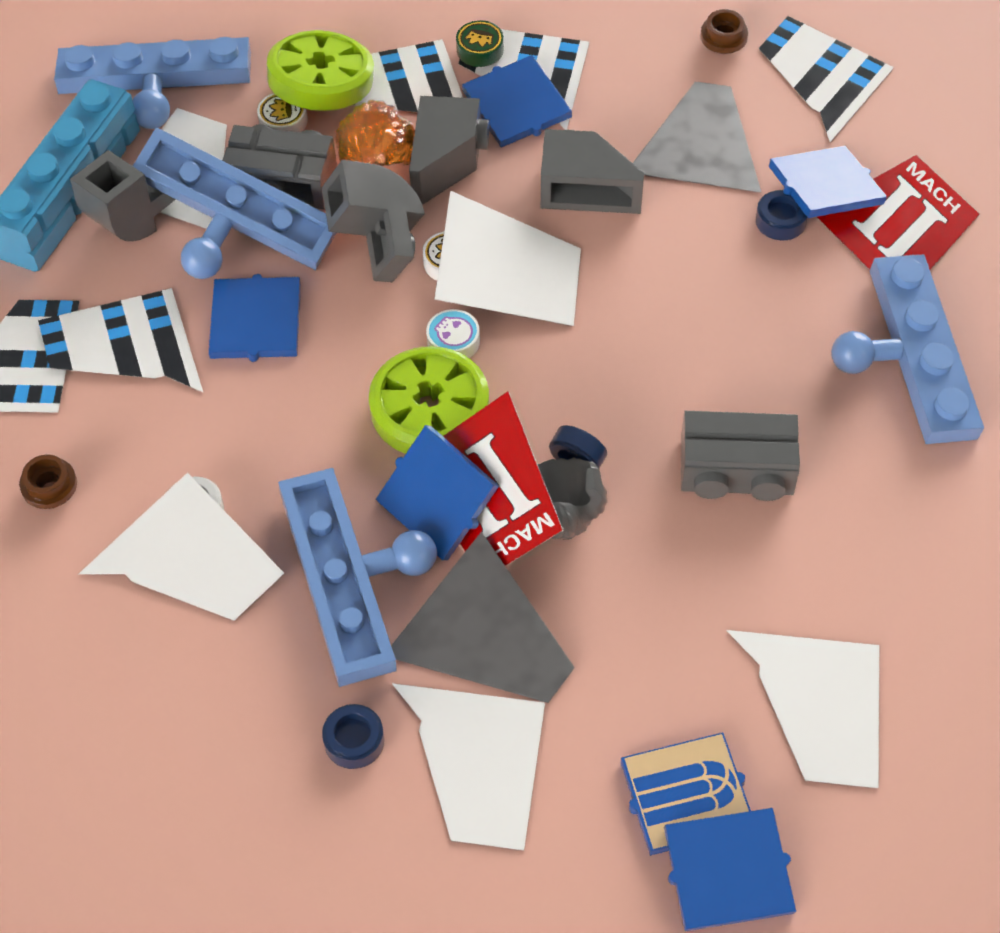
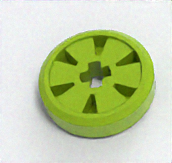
M323 30L299 32L278 41L267 55V82L270 89L283 101L300 108L315 111L345 108L365 98L373 85L374 61L372 55L361 43L340 33Z
M418 347L397 354L377 371L369 389L370 414L375 430L388 445L405 454L425 425L432 426L438 433L444 436L489 404V388L481 369L467 356L443 347ZM430 396L432 401L438 398L439 404L428 407L427 402L425 401L421 404L420 399Z

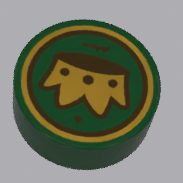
M483 20L472 21L463 25L456 34L458 57L464 63L475 67H485L496 63L504 52L502 30L496 24Z

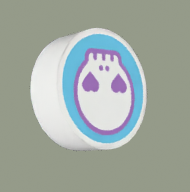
M448 309L437 313L428 322L426 328L428 346L448 348L468 358H471L477 352L480 345L479 324L470 313L458 309Z

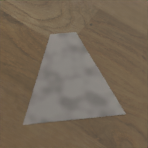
M695 81L633 162L647 176L761 193L731 86Z
M482 532L391 645L396 660L549 703L575 668Z

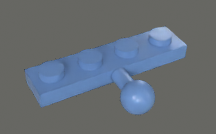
M219 37L216 39L191 41L171 40L168 42L140 44L127 42L119 45H77L71 48H58L54 80L58 94L78 93L85 83L91 79L124 90L142 89L133 98L135 108L133 113L136 115L137 123L141 127L155 129L164 125L170 115V105L167 98L162 94V88L250 83L251 49L249 37Z
M157 127L133 164L134 168L145 174L147 185L213 218L203 236L187 242L181 252L182 267L187 274L194 278L207 279L214 276L220 270L223 261L220 247L231 228L315 271L336 235L335 232L328 231L326 213Z
M925 255L874 258L869 272L891 339L871 340L862 332H845L833 343L831 356L834 364L845 373L858 374L868 369L872 362L898 360L925 444L978 440L984 425Z
M333 468L279 481L282 502L338 686L342 687L397 671L396 659L369 577L397 569L409 576H419L428 572L434 565L437 557L434 541L422 531L410 530L400 534L395 539L392 547L361 555Z

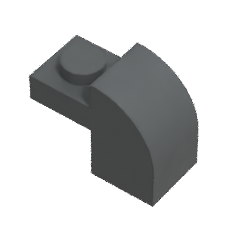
M109 150L70 178L79 209L124 241H138L156 232L154 216L176 200L147 185L145 174Z
M341 160L322 186L328 231L366 236L373 280L392 283L414 258L415 238L410 231L425 214L422 203L414 189L395 172L376 164Z

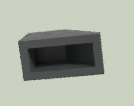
M420 96L409 174L410 185L418 195L422 205L476 171L479 149L488 150L489 120L481 119L480 98Z
M545 129L541 167L540 209L641 214L644 172L594 131Z

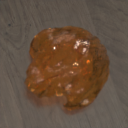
M368 100L367 103L364 102L354 107L352 113L339 121V127L335 130L334 140L340 162L341 160H348L380 166L400 163L410 165L415 130L410 121L400 116L395 106L387 105L384 101Z

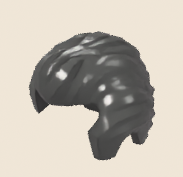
M574 457L569 460L563 458L558 460L551 459L537 464L563 528V531L553 536L552 539L569 540L585 532L591 521L604 512L605 505L608 502L607 490L602 483L600 469L594 462Z

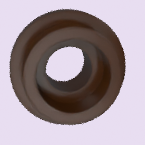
M720 9L712 12L703 23L700 38L704 46L711 51L721 54L734 53L746 45L748 28L744 18L738 12Z
M40 455L31 459L23 468L19 487L23 498L28 504L39 509H51L61 506L73 496L77 488V477L73 467L67 461L55 455ZM56 482L49 487L42 488L46 483Z

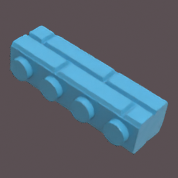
M93 79L85 83L0 195V260L34 272L42 268L75 222V216L82 212L77 206L70 178L107 150L121 158L126 151V146L130 145L140 132L136 115L133 113L135 108L130 93L124 89Z

